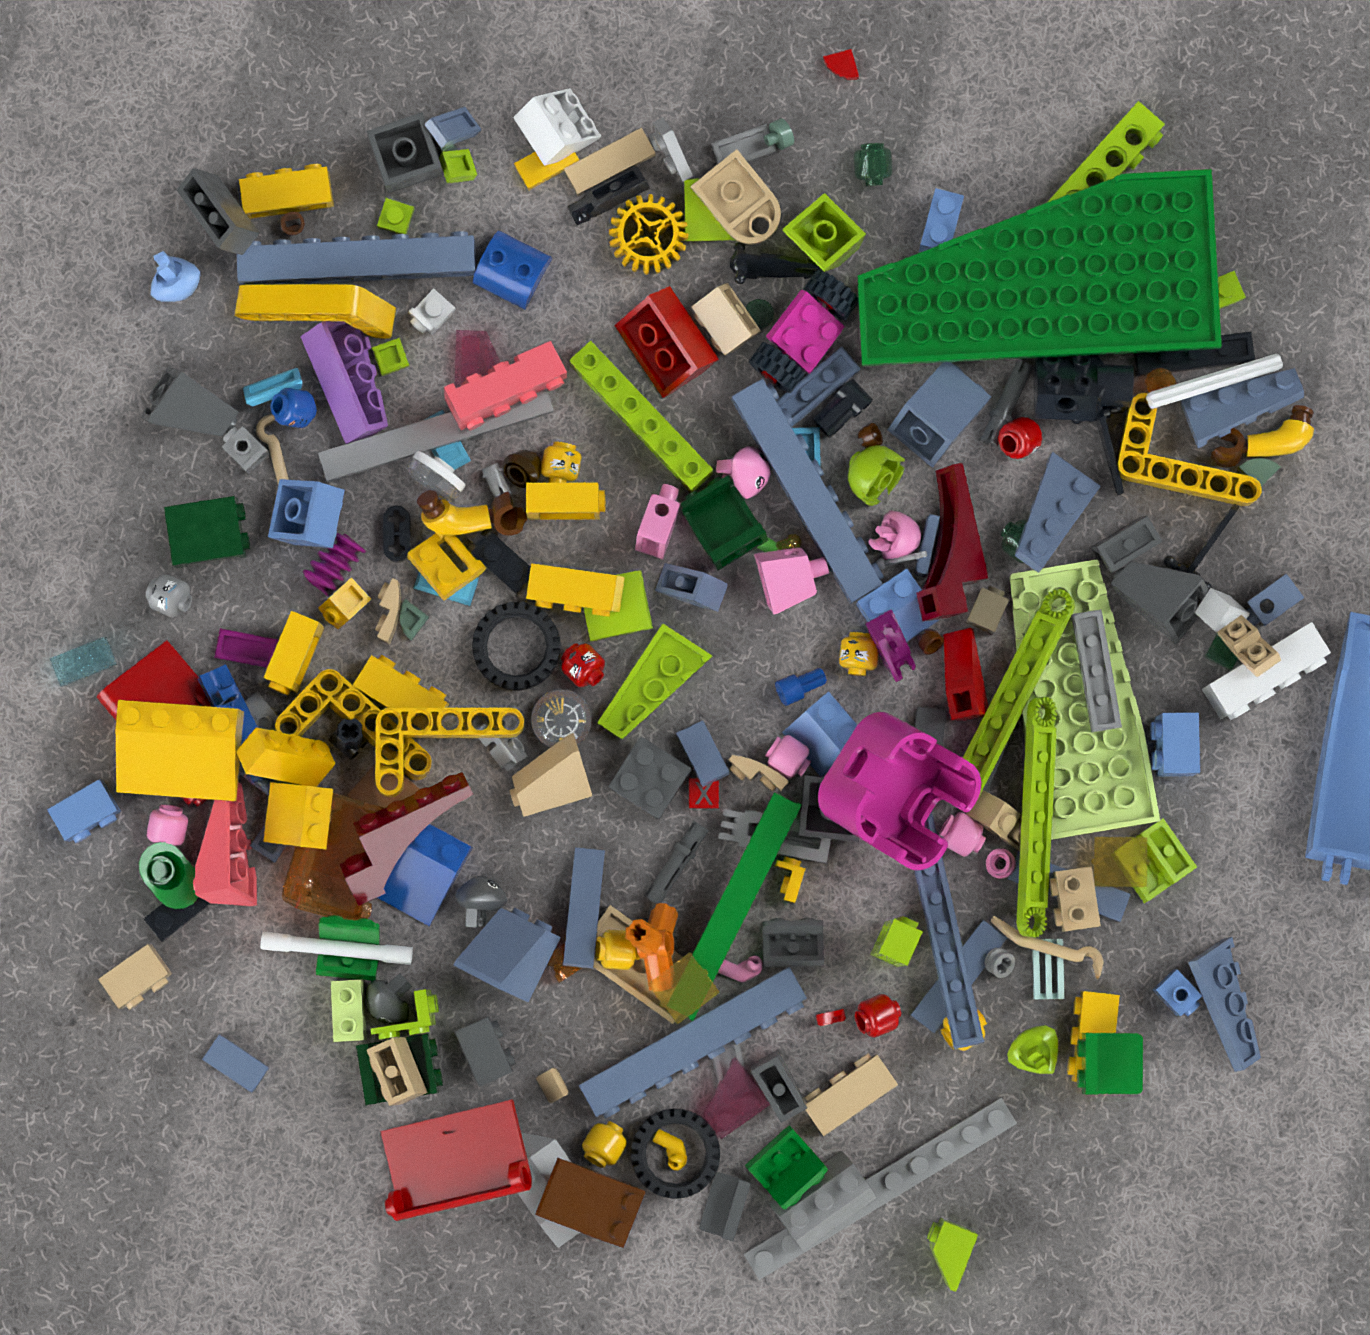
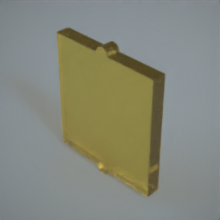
M1094 837V859L1091 860V863L1094 865V885L1102 887H1147V865L1150 864V860L1147 859V837Z
M690 952L648 983V986L660 1000V1007H665L677 1024L720 993L707 976L708 971L701 968Z

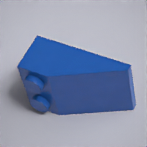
M429 824L401 855L384 886L386 893L377 898L430 927L473 847Z

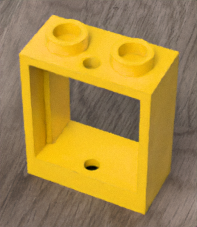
M598 482L526 483V514L528 520H600V512H605L606 510L605 490L599 489Z
M290 612L263 677L270 682L268 687L287 696L290 691L298 693L325 628L320 622L296 612Z

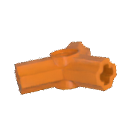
M666 903L656 904L655 908L651 910L648 923L643 919L633 920L632 924L626 928V939L637 948L639 957L644 959L649 990L654 992L665 991L677 986L672 955L674 953L673 931L678 913L674 907Z

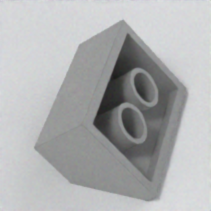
M840 1151L824 1163L828 1168L824 1178L817 1185L811 1186L802 1195L798 1203L789 1206L787 1209H782L775 1200L768 1203L802 1251L876 1199L869 1184L843 1151Z

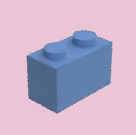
M935 188L919 252L926 251L938 246V244L953 239L964 195Z
M100 779L47 809L64 840L68 842L74 840L75 843L91 835L89 830L97 825L104 828L117 820L115 815L121 812L105 782Z

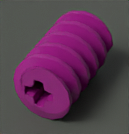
M345 533L343 535L336 534V544L333 545V548H327L329 553L319 550L317 554L321 562L310 561L313 572L306 569L302 571L306 580L327 597L329 595L325 590L326 588L334 591L337 589L333 579L344 580L340 572L341 569L348 572L352 570L348 561L359 562L355 552L359 551L364 554L367 552Z

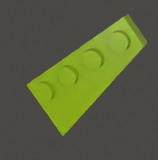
M662 624L597 724L623 740L713 656L665 624Z

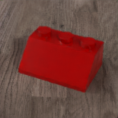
M670 286L648 295L614 325L662 398L669 396L695 379L719 360Z

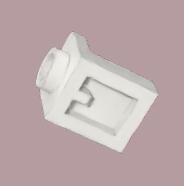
M433 288L415 309L412 307L409 310V314L413 318L410 323L422 334L428 331L433 335L456 308Z

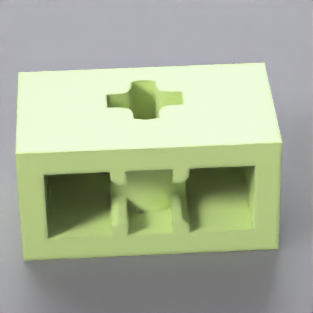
M364 980L331 981L333 1042L367 1040Z

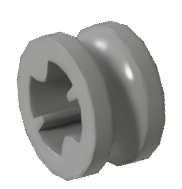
M1000 947L992 949L985 958V968L998 978L1008 976L1015 966L1014 956Z

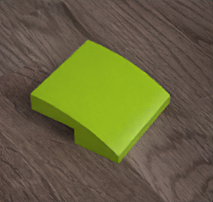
M700 178L685 180V222H687L685 233H688V240L685 241L734 240L691 189V186Z
M641 570L617 574L618 576L625 577L620 612L610 611V617L593 615V608L583 607L590 641H599L619 635H628L653 629Z
M1164 818L1110 854L1143 903L1150 901L1197 868Z

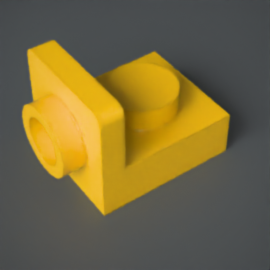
M351 577L318 609L328 623L334 625L336 629H340L371 598Z
M784 856L783 861H776L775 867L791 871L792 874L791 877L784 876L780 893L785 894L784 901L795 904L806 868L800 867L801 861Z

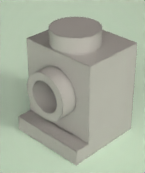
M243 426L239 430L236 427L232 428L223 437L226 443L222 448L248 474L270 455L267 449ZM240 442L248 444V448L244 452H240L237 449Z

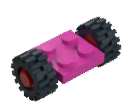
M817 269L803 290H800L766 335L780 350L775 349L766 342H762L748 362L772 384H775L785 392L791 393L805 375L804 373L810 374L845 328L835 317L837 316L845 321L859 303L857 295L851 292L849 287L843 285L844 283L838 281L833 275L830 276L828 272Z

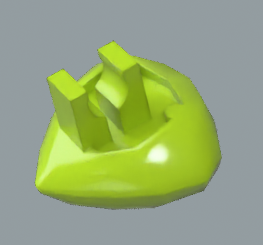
M1042 1025L1034 1026L1021 1032L1012 1042L1007 1052L1008 1062L1028 1072L1053 1074L1058 1057V1038L1055 1029Z

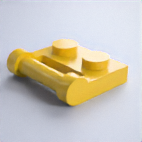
M435 533L407 553V558L443 601L479 577L486 570L483 562L476 560L456 535L447 536ZM446 542L468 569L462 573L439 545Z

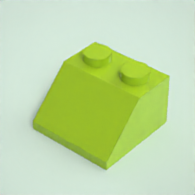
M825 193L782 230L824 272L839 267L859 250L866 236V233Z
M940 1218L938 1223H932L927 1239L931 1241L930 1249L947 1287L956 1292L978 1234L973 1230Z

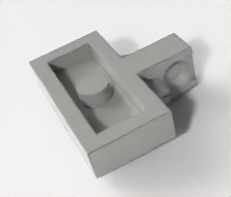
M663 117L653 122L656 132L648 134L655 151H663L665 156H667L663 160L671 174L676 172L682 181L691 178L693 175L673 130Z

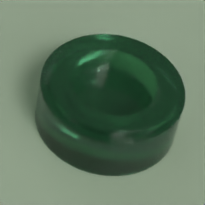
M755 299L746 306V310L760 330L767 328L772 323L774 310L768 301Z

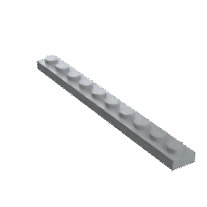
M1000 1097L865 1179L876 1199L806 1250L802 1251L788 1230L784 1228L743 1254L760 1280L1016 1125L1017 1122Z

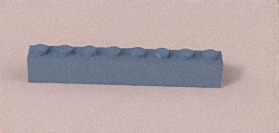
M464 231L452 232L449 237H439L438 233H423L421 238H409L407 234L392 235L391 239L380 240L379 236L370 235L363 236L362 241H350L349 237H335L332 239V242H321L318 238L304 239L303 243L291 244L290 240H275L273 245H262L260 241H253L243 255L237 254V278L240 285L310 284L474 276L476 271L475 239L473 235L468 236V232Z
M762 378L733 395L731 401L760 451L769 462L775 477L821 556L825 558L828 568L842 592L851 604L883 585L880 579L884 578L876 562L871 564L865 554L869 550L861 537L855 538L850 529L854 524L847 512L843 511L841 513L835 502L839 501L834 489L831 485L826 487L820 478L824 475L816 459L813 461L809 459L805 452L809 449L805 439L801 434L795 435L790 426L794 424L791 415L786 408L781 410L777 404L776 399L779 398V395L771 382L766 384Z
M787 967L581 1083L579 1087L595 1116L598 1117L602 1114L606 1119L620 1111L618 1105L629 1099L630 1103L633 1104L647 1096L644 1091L645 1089L654 1084L659 1089L672 1082L673 1079L670 1075L681 1070L683 1074H686L699 1066L697 1060L708 1055L711 1060L725 1052L723 1046L732 1040L737 1045L750 1038L752 1035L749 1031L760 1025L761 1029L764 1030L778 1022L775 1016L786 1011L788 1015H791L804 1007L802 1001L807 999L790 967Z

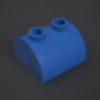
M499 230L489 242L480 259L473 277V284L526 310L552 257Z

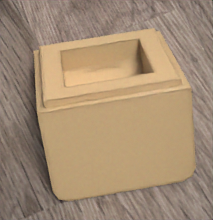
M555 1067L536 1078L549 1103H553L569 1094L566 1084Z

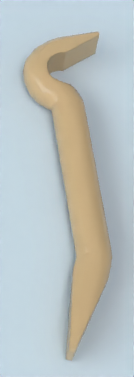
M270 414L264 416L258 422L256 433L262 442L268 444L279 485L280 479L289 480L279 440L274 434L267 435L265 433L266 426L276 421L274 415Z
M995 916L992 917L991 922L1015 944L1073 962H1081L1085 956H1089L1093 960L1096 979H1099L1101 976L1104 960L1096 948L1086 946L1075 950L1038 938L1025 937L1009 924Z

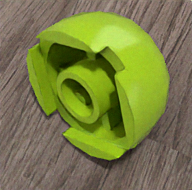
M880 445L871 446L861 452H856L849 461L848 483L852 492L869 506L879 504L881 501L877 498L886 487L889 495L899 483L905 469L900 464L905 462V459L895 451Z

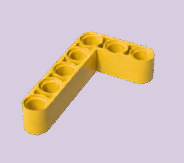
M240 285L235 316L249 321H344L368 336L389 339L392 337L396 308L368 290L356 285Z
M1140 393L1132 399L1131 407L1127 409L1116 460L1121 479L1239 506H1249L1260 497L1262 493L1261 484L1256 478L1148 454L1157 408H1150L1149 414L1140 415L1136 412L1135 404L1137 402H1145L1148 405L1146 399L1148 393ZM1132 430L1140 431L1143 435V443H1132L1129 439V432ZM1123 460H1134L1137 464V471L1134 473L1125 471ZM1155 465L1162 466L1166 470V478H1155L1152 474V467ZM1183 472L1192 473L1195 477V484L1192 486L1185 485L1181 480V474ZM1211 479H1221L1224 483V490L1222 492L1214 491L1210 486ZM1240 485H1249L1253 490V497L1250 499L1242 497L1239 492Z
M326 669L310 682L278 716L275 722V731L283 733L280 730V726L285 722H291L296 726L297 730L290 735L302 737L330 707L342 719L352 720L356 718L363 725V736L376 748V731L367 729L365 722L369 719H376L381 710L358 689L352 686L339 672L333 669ZM326 679H331L336 682L337 688L333 691H325L321 687V683ZM347 699H354L359 703V708L355 711H348L343 707V703ZM304 701H312L317 705V709L312 713H306L301 709L300 705ZM388 716L381 723L382 727L389 731L398 726ZM404 738V774L412 780H422L430 772L431 756L415 740ZM386 746L381 754L390 761L397 757L398 751H393ZM419 758L425 762L426 767L421 771H415L410 767L409 762L412 759Z
M385 708L381 710L376 717L375 782L378 791L384 797L392 798L399 795L403 790L404 738H513L523 731V715L515 708ZM389 715L395 716L399 721L398 726L390 731L385 730L381 725L382 720ZM422 715L429 720L428 726L424 730H416L412 727V720L416 716ZM452 715L459 720L457 728L454 730L443 728L442 720L446 716ZM482 715L489 720V725L486 729L476 730L472 726V720L476 716ZM506 716H515L519 720V726L514 730L505 729L502 725V720ZM388 745L395 746L398 749L397 757L390 761L385 760L381 756L383 748ZM388 775L395 776L398 779L397 787L390 791L383 789L381 782L384 777Z

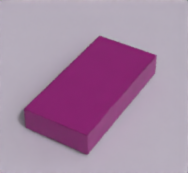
M220 628L214 658L268 668L279 639Z

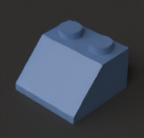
M905 569L856 603V606L867 622L892 610L906 642L939 621L922 622L916 592L922 589L908 569Z
M828 691L782 733L785 736H792L809 748V755L806 759L811 761L810 766L819 776H824L840 754L857 724Z

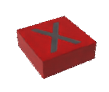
M689 778V809H719V780L702 787L698 778Z

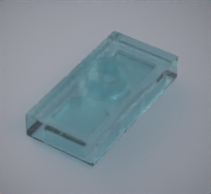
M107 637L50 658L61 687L117 665Z

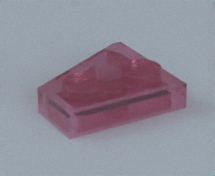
M456 330L455 387L458 388L466 381V377L475 373L482 376L488 375L487 371L492 366L500 363L486 331Z
M736 1057L731 1060L728 1071L723 1080H720L715 1089L714 1097L708 1102L703 1112L704 1118L721 1139L770 1105L763 1092Z

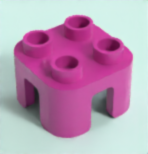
M876 712L865 717L851 734L820 785L818 803L822 813L827 818L909 869L924 870L937 863L948 847V841L925 828V821L935 805L941 800L965 813L969 812L980 795L981 777L973 764L937 744V740L889 713Z

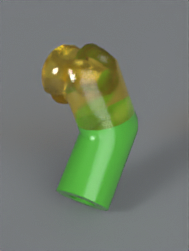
M789 534L787 538L777 542L768 537L769 541L757 548L763 552L800 548L802 541L796 534Z

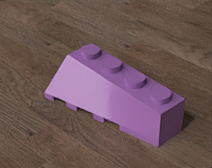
M344 321L321 322L300 336L345 444L374 436L388 427L381 391L376 389L375 386L376 367L370 363L368 350L371 348L369 337H366L363 332Z

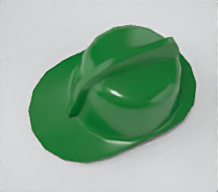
M159 842L148 846L141 854L138 863L139 874L144 883L157 899L167 907L183 909L192 905L198 898L193 887L195 868L182 852L172 844Z

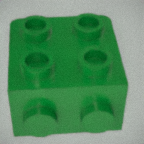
M336 915L319 918V939L380 945V925L370 919L348 920ZM318 954L316 975L373 981L377 977L379 960Z
M1082 1033V1039L1077 1040V1056L1082 1057V1070H1077V1087L1082 1088V1094H1140L1143 1091L1142 1035L1138 1033Z
M790 1125L745 1164V1167L763 1185L782 1209H787L789 1206L798 1203L802 1195L811 1186L821 1182L824 1174L828 1171L827 1166Z

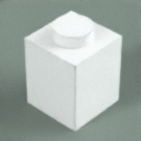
M1210 588L1195 611L1206 624L1217 632L1240 615L1247 619L1250 614L1230 595Z

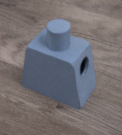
M1284 574L1247 601L1250 606L1247 609L1250 613L1247 620L1253 626L1259 622L1266 626L1302 600L1304 596L1289 576ZM1270 599L1274 604V608L1267 613L1262 612L1260 604Z

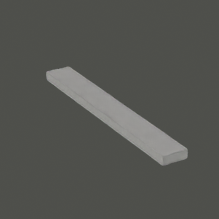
M547 388L536 393L538 397L526 404L518 402L510 406L511 410L496 418L493 414L483 419L485 423L471 431L468 428L460 430L452 413L448 412L319 452L318 455L326 481L331 482L414 456L417 450L422 453L455 442L553 413L554 409Z

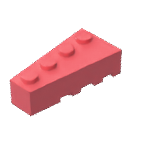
M549 341L517 355L514 358L515 363L511 365L508 361L492 366L487 371L488 375L482 376L477 373L465 378L466 381L458 388L455 387L454 383L445 386V401L460 430L468 428L469 431L474 430L485 423L483 419L493 414L496 418L511 410L510 406L518 402L526 404L538 397L536 393L546 388L548 391H552L564 384L563 380L567 378V371L552 342Z

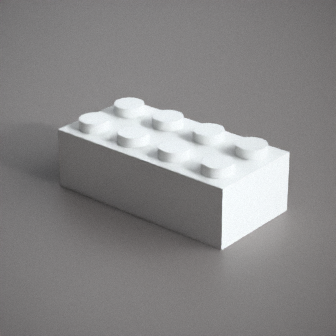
M1312 622L1271 646L1279 653L1281 661L1259 677H1256L1242 664L1202 689L1220 720L1226 716L1229 717L1230 721L1250 710L1248 703L1254 701L1255 705L1276 694L1273 690L1274 687L1279 685L1280 689H1283L1301 678L1299 675L1300 671L1304 670L1308 674L1327 663L1324 657L1331 652Z

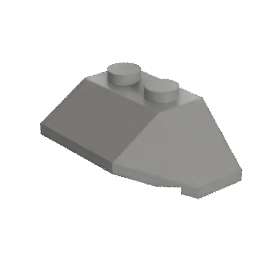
M521 1132L532 1176V1187L529 1191L518 1194L542 1229L559 1248L580 1232L539 1217L535 1213L557 1158L570 1162L571 1160L556 1139Z

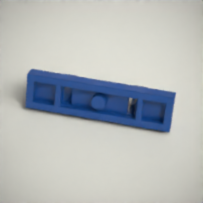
M225 664L200 675L198 681L211 707L234 708L244 711L242 745L258 726ZM233 697V701L222 705L227 699ZM246 774L250 784L264 779V777Z

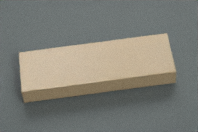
M640 128L564 168V172L577 196H580L587 189L633 165L636 166L654 157L656 153L645 132Z

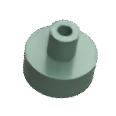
M783 118L769 124L770 133L763 137L768 147L775 144L780 150H783L794 144L792 130Z

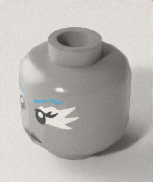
M161 575L158 578L152 579L147 587L146 599L148 600L149 607L168 617L179 616L182 612H186L192 604L189 585L185 581L173 576Z

